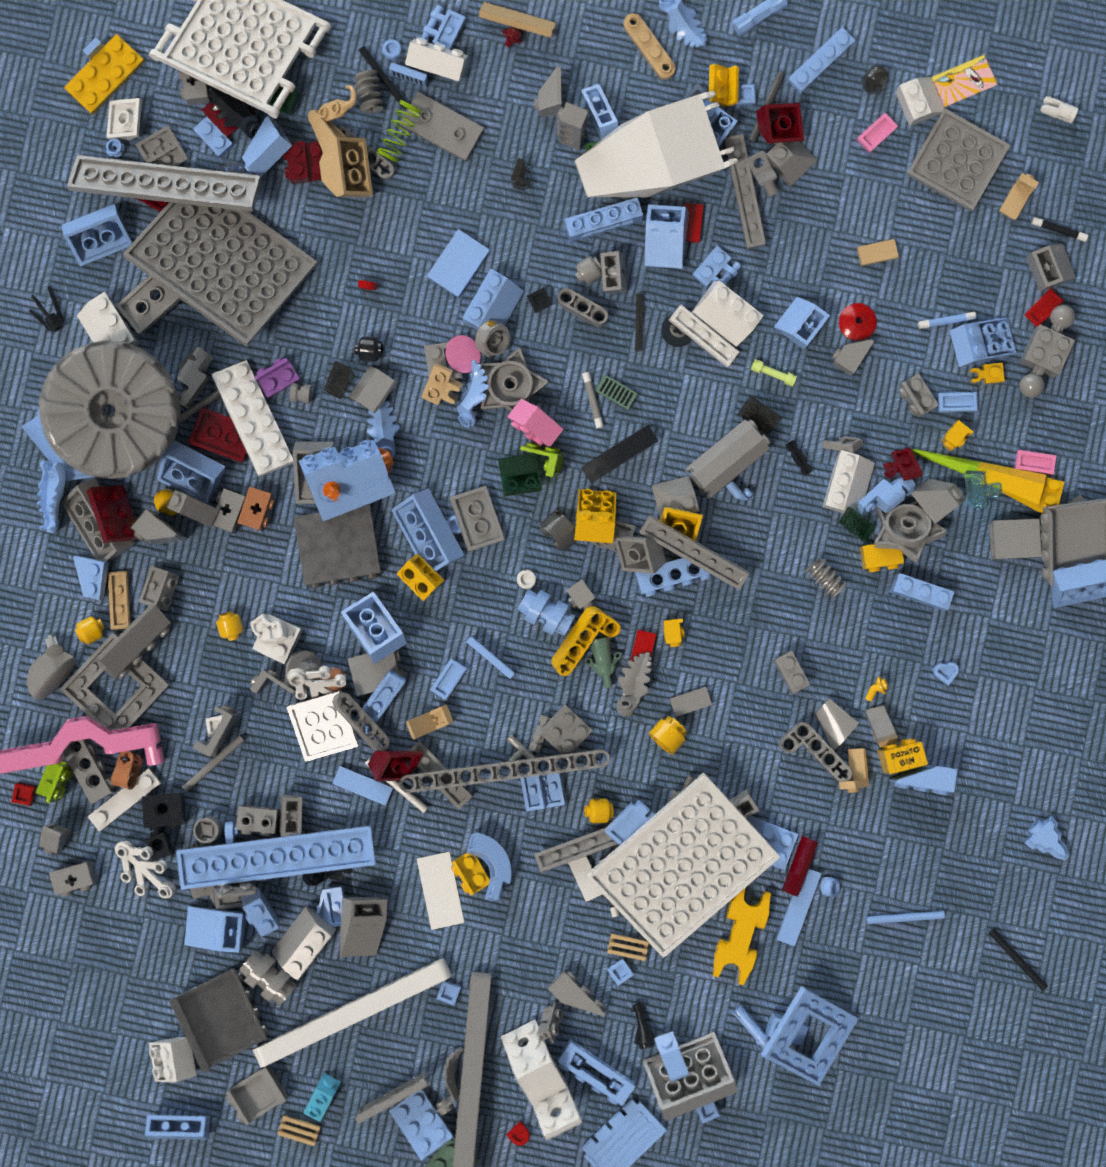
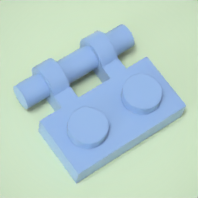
M437 5L430 14L427 26H424L422 30L423 35L421 38L426 39L428 42L429 37H434L433 45L435 43L443 44L446 46V49L451 50L466 17L448 9L446 15H443L441 13L444 8ZM441 22L438 31L435 30L434 27L436 23Z
M716 246L692 276L706 288L711 282L721 281L726 285L732 277L735 278L741 265L735 262L732 267L729 266L727 263L731 260V257L720 247ZM723 269L726 274L721 279H718L716 276Z

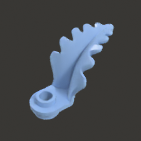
M659 0L660 9L669 16V32H678L676 38L678 41L685 38L684 45L687 46L690 43V47L696 45L698 48L699 46L706 45L707 38L705 37L707 35L703 33L705 32L703 28H698L701 25V21L693 19L696 15L694 9L684 6L682 0Z
M476 360L471 361V381H468V389L462 393L461 401L456 407L459 413V422L467 428L476 424V417L472 409L485 400L486 395L483 392L489 388L488 384L483 383L488 380V376L483 375L485 370L480 369L481 365Z
M384 400L376 413L368 411L374 417L367 419V422L372 425V427L367 429V434L375 440L378 448L389 450L393 458L396 453L393 437L399 431L400 426L399 424H393L397 419V415H390L394 408L388 407L390 402Z

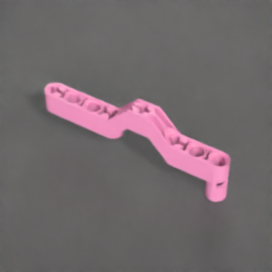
M89 716L67 719L50 742L0 750V774L60 763L63 761L62 752L70 742L89 738L104 747L105 754L144 748L147 765H158L164 762L162 746H157V743L161 741L158 724L152 723L110 731Z

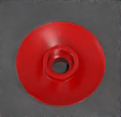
M854 303L848 305L839 316V328L842 334L850 340H865L876 329V315L865 304ZM856 318H861L862 323H856Z

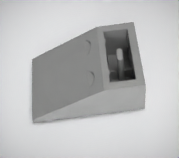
M381 897L342 898L340 957L377 955L387 919V899Z

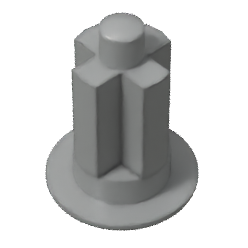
M48 635V639H45L47 646L45 653L48 657H58L62 654L63 647L58 644L56 636Z

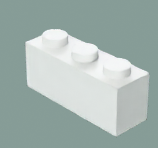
M417 37L409 44L405 65L460 81L463 78L468 55L463 54L464 52L459 49L449 50L443 44L435 43L433 45L427 43L426 39Z

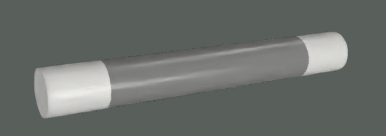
M585 372L582 376L596 429L603 428L589 372Z

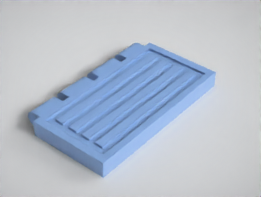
M640 800L635 804L631 802L605 829V833L621 845L651 819L655 813L650 812L646 816L650 809Z
M631 1098L622 1107L626 1114L624 1115L619 1110L608 1120L612 1128L604 1124L594 1134L598 1141L596 1142L593 1138H590L581 1148L585 1152L584 1157L593 1167H630L667 1129L641 1101L636 1103Z

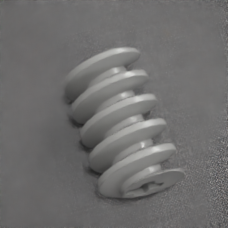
M377 70L362 71L354 78L356 89L358 90L359 109L363 113H378L384 109V107L378 106L383 102L382 99H377L381 96V92L376 91L380 89V85L374 84L379 81L378 77H373L377 75Z
M817 559L804 572L808 573L811 571L812 573L809 578L817 577L815 585L822 583L820 590L827 589L825 596L832 594V599L846 587L847 583H839L842 577H834L837 572L836 570L829 572L831 565L824 566L826 559Z

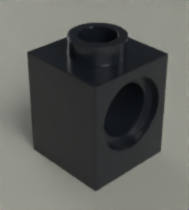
M161 830L150 833L151 837L145 838L147 847L153 850L152 861L174 853L168 831L162 833ZM156 839L162 840V849H158L155 846Z

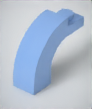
M478 832L471 834L466 853L481 858L488 865L490 881L485 900L497 901L503 893L502 885L510 884L511 882L509 858L502 846L491 837Z

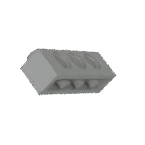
M566 102L565 107H561L557 115V136H559V143L580 151L587 134L588 110Z
M87 739L78 740L81 743V750L77 752L74 749L76 741H72L67 745L63 754L90 804L97 803L115 793V786L111 783V777L108 778L105 773L106 767L101 760L99 761L96 756L97 750L92 743L90 744ZM85 758H88L91 762L88 769L83 766ZM94 775L100 778L98 785H94L92 782Z

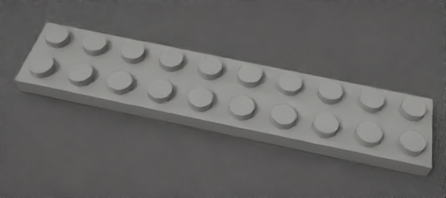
M77 155L67 187L69 191L253 212L262 180L258 175Z

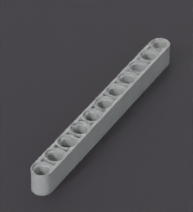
M598 749L408 774L400 779L399 787L405 793L602 768L608 765L610 756L605 750ZM598 753H604L607 757L606 761L602 764L597 763L595 760ZM583 755L587 758L585 766H579L576 763L578 756ZM560 758H565L568 761V766L564 769L557 766V761ZM542 760L547 761L549 764V768L546 771L538 769V763ZM522 763H526L530 767L529 772L526 774L520 773L518 769ZM501 766H508L510 768L508 776L500 774L499 769ZM483 768L491 771V776L488 779H484L480 775V771ZM463 771L471 773L472 778L470 781L462 780L461 773ZM445 773H449L452 776V782L449 784H445L442 781V775ZM424 776H430L433 779L431 786L423 784ZM406 778L413 780V788L407 789L404 787L403 783Z
M471 972L453 1167H473L491 973Z

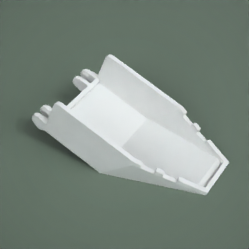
M715 91L705 92L647 111L618 126L577 158L575 164L586 196L597 198H647L712 176L737 163V158L723 162L722 155L730 154L735 150L734 147L722 151L719 150L707 111L719 107V102L712 103L706 107L703 103V100L713 98L716 95Z

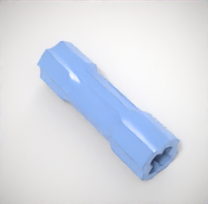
M766 0L751 11L733 20V29L737 35L742 36L755 25L787 7V0Z

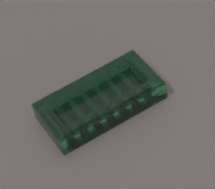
M847 507L838 522L864 543H866L875 528L873 524L850 507Z

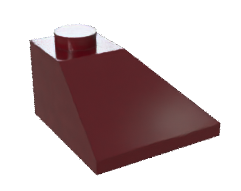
M374 751L368 766L375 781H400L403 776L414 773L423 756V752Z

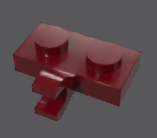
M910 447L891 452L894 462L883 464L885 469L884 475L887 479L894 477L897 472L900 473L903 481L922 477V470Z

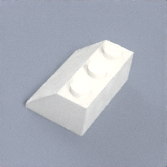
M721 281L711 284L691 312L734 347H737L754 330L764 316Z
M105 292L90 300L77 315L93 342L118 341L134 346L139 345V342L111 297Z
M840 450L837 453L822 507L843 514H847L850 510L849 515L854 513L853 516L860 517L856 512L857 505L866 496L875 463L860 455Z

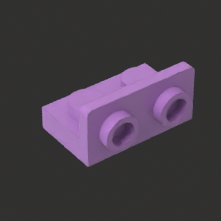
M288 358L275 360L273 366L258 370L256 372L257 375L254 376L267 399L290 387L292 383L300 381Z

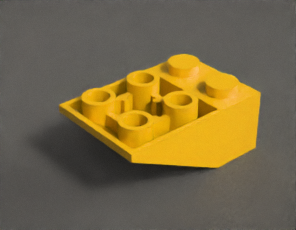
M591 489L578 490L574 540L613 543L617 492L607 490L594 491Z

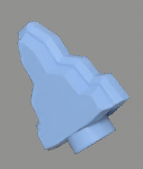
M1050 816L1044 822L1037 820L1029 827L1028 831L1031 834L1025 841V844L1032 850L1038 849L1042 853L1049 852L1053 857L1064 861L1070 856L1067 846L1061 841L1062 833L1057 828L1058 823L1053 816Z

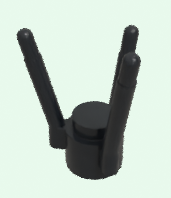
M48 286L47 289L57 315L55 313L49 315L35 295H31V298L45 315V321L32 309L29 312L44 325L47 331L55 333L65 326L63 323L65 318L61 314L51 286Z

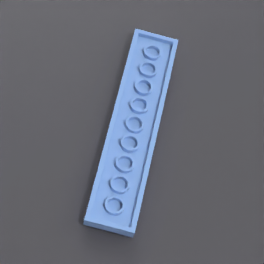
M371 825L176 851L181 890L376 865Z

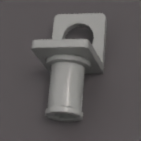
M762 150L747 158L755 179L760 186H764L767 195L773 196L777 194L779 190L774 182L777 175L772 169L765 152ZM757 158H762L764 160L763 165L759 168L754 167V161Z

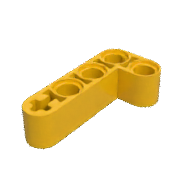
M595 606L587 607L551 660L553 668L562 676L569 675L599 631L608 637H615L620 632V624L601 609ZM597 614V617L592 620V617ZM587 630L586 633L581 636V633Z

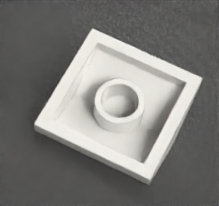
M141 98L109 102L108 139L132 140L139 137Z

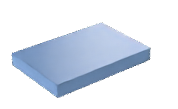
M458 229L428 273L427 278L459 298L490 250Z

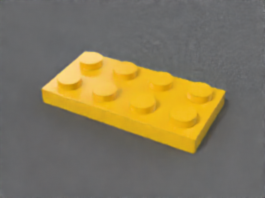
M116 34L64 88L93 115L145 61Z

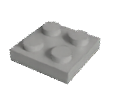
M564 704L538 733L561 754L573 753L593 730Z

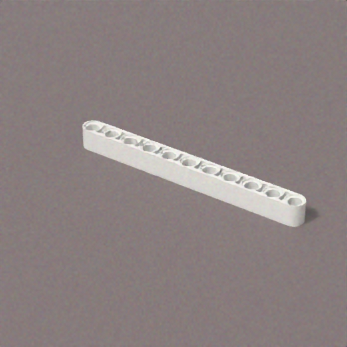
M439 959L277 1036L252 1050L260 1068L439 984L452 977V974L445 959Z

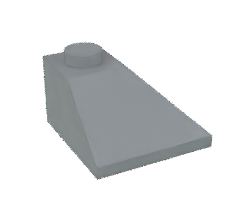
M556 67L539 90L538 98H535V110H539V116L558 115L562 105L561 67Z
M800 142L777 143L766 154L772 169L790 187L817 162V159Z
M689 476L652 485L659 517L664 507L693 513L699 512L695 491Z
M934 479L926 480L911 493L934 524L966 500L961 489L957 488L955 484Z
M614 536L622 571L654 574L666 563L663 548L660 544L648 538Z

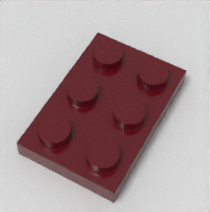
M201 408L188 443L244 463L247 452L231 418Z
M124 485L90 487L87 490V494L103 542L138 540L139 538L134 535L136 531L131 528L136 521Z

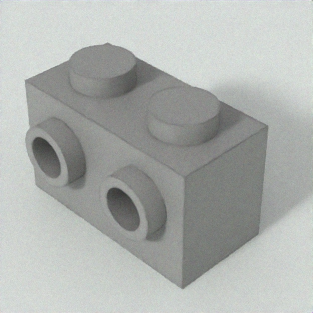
M240 805L238 806L236 830H241L242 834H252L254 831L260 832V836L271 837L278 830L280 809Z

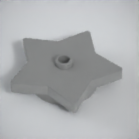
M520 348L516 349L501 363H480V369L485 370L483 375L488 376L485 384L489 385V388L485 391L486 398L482 401L481 410L505 408L511 412L521 399L529 402L530 397L548 384L546 379L528 370ZM509 382L513 383L514 388L508 389L507 384Z
M917 500L910 504L896 506L887 513L877 507V514L882 529L875 540V548L898 549L915 563H918L925 545L946 535V529L937 523L934 524Z

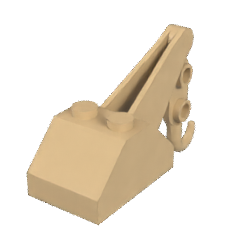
M346 85L345 88L351 91L349 101L337 99L323 104L319 110H310L308 120L323 151L319 162L322 182L336 197L367 198L373 196L366 138L346 137L332 122V120L343 117L348 109L352 108L357 101L355 88L351 85Z

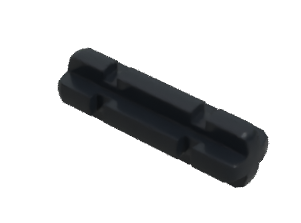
M792 440L786 444V448L789 452L791 451L792 458L797 466L801 468V473L806 476L813 469L810 464H807L808 461L801 449L797 448L796 441Z

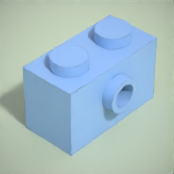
M257 888V894L242 896V908L246 912V919L250 925L253 924L261 937L279 928L278 917L259 888Z

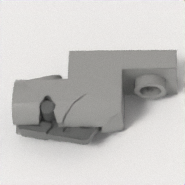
M199 347L194 348L179 363L180 372L177 379L189 387L179 397L180 405L186 409L191 407L210 380L203 372L207 371L213 357Z

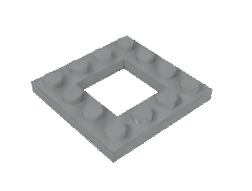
M112 633L60 689L90 718L110 731L132 727L170 686L164 678L142 659L136 666L133 664L128 669V674L141 687L117 713L89 688L105 672L99 667L97 657L118 638L115 633Z

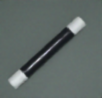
M1033 217L1031 222L1033 225L1084 242L1088 238L1087 234L1037 217Z

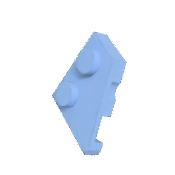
M74 555L73 559L83 596L104 600L109 562Z
M343 885L324 888L316 911L321 918L333 927L341 926L342 898H345Z

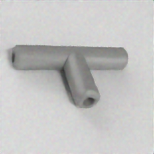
M510 735L507 741L517 749V752L508 761L520 760L522 756L526 759L536 758L513 735Z

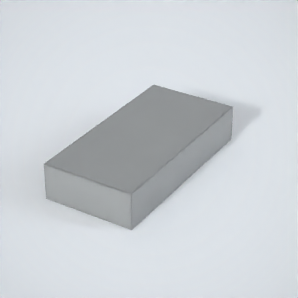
M706 687L669 699L675 717L712 705Z
M884 705L865 710L877 743L896 738V732Z

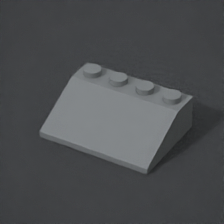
M715 1032L678 1046L689 1075L676 1081H670L660 1054L642 1060L665 1121L738 1092Z

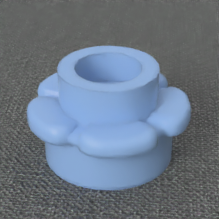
M111 139L106 144V152L109 156L120 157L125 149L124 144L119 139Z

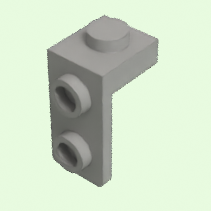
M271 669L268 671L262 670L260 675L256 674L250 683L252 685L250 690L256 694L261 692L268 679L292 694L296 692L286 679L284 682L277 678L279 675Z

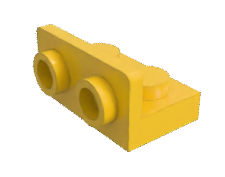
M718 64L709 65V92L715 91L716 95L708 100L712 103L719 102V105L722 107L737 104L739 67L732 66L727 68Z
M465 853L452 861L453 866L451 869L456 877L460 876L463 882L461 887L466 894L469 893L472 896L489 885L490 878L477 856Z

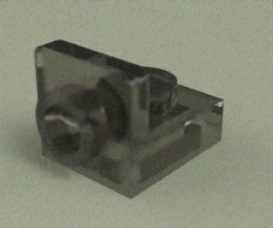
M517 159L511 178V184L519 190H529L530 181L521 179V177L525 178L527 172L524 159Z

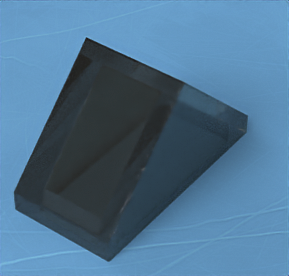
M335 361L324 390L341 399L353 380L355 373L350 368Z

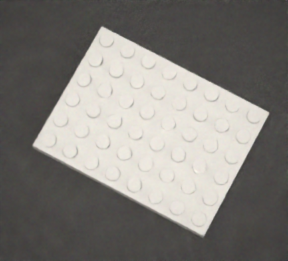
M703 772L588 872L586 876L664 958L776 862L780 855Z

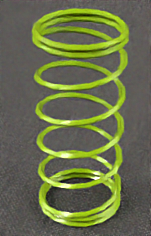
M400 100L399 104L403 105L405 108H407L415 115L401 110H395V112L400 117H402L410 124L392 119L391 122L407 134L392 129L386 130L390 135L395 137L403 144L383 138L382 141L398 153L383 148H378L376 151L378 154L396 163H398L399 159L383 151L395 155H402V153L386 141L401 146H406V143L398 137H396L390 131L408 137L411 135L394 122H398L410 127H415V125L411 121L403 117L398 112L417 118L419 117L417 113L421 114L422 110L402 100Z

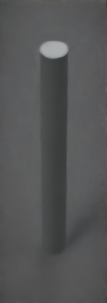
M777 72L764 105L773 103L785 75L783 72ZM757 121L748 139L752 143L756 142L760 133Z

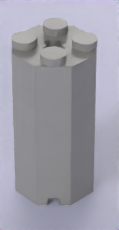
M752 420L742 421L685 469L686 473L691 472L692 475L689 477L703 494L708 493V499L713 497L769 450V439L764 434L762 436L757 431L758 427Z

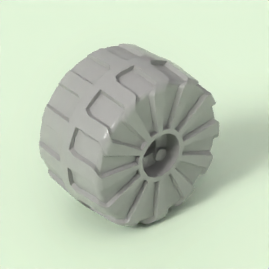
M98 341L72 350L55 364L49 372L40 394L39 414L41 426L48 443L64 462L84 474L114 479L132 476L146 470L167 452L178 430L180 402L171 376L164 366L151 354L139 347L124 342ZM108 404H112L115 407V413L111 416L107 415L104 411L105 406Z

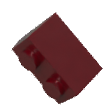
M800 103L764 105L756 111L758 130L768 144L805 141Z

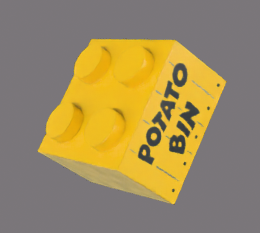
M912 738L901 740L899 745L890 743L877 750L883 773L893 774L928 765L922 742Z

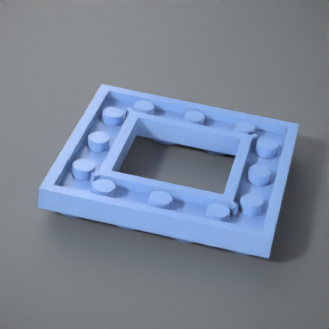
M801 986L761 1055L819 1086L857 1023L858 1018ZM808 1014L831 1026L812 1059L789 1047Z

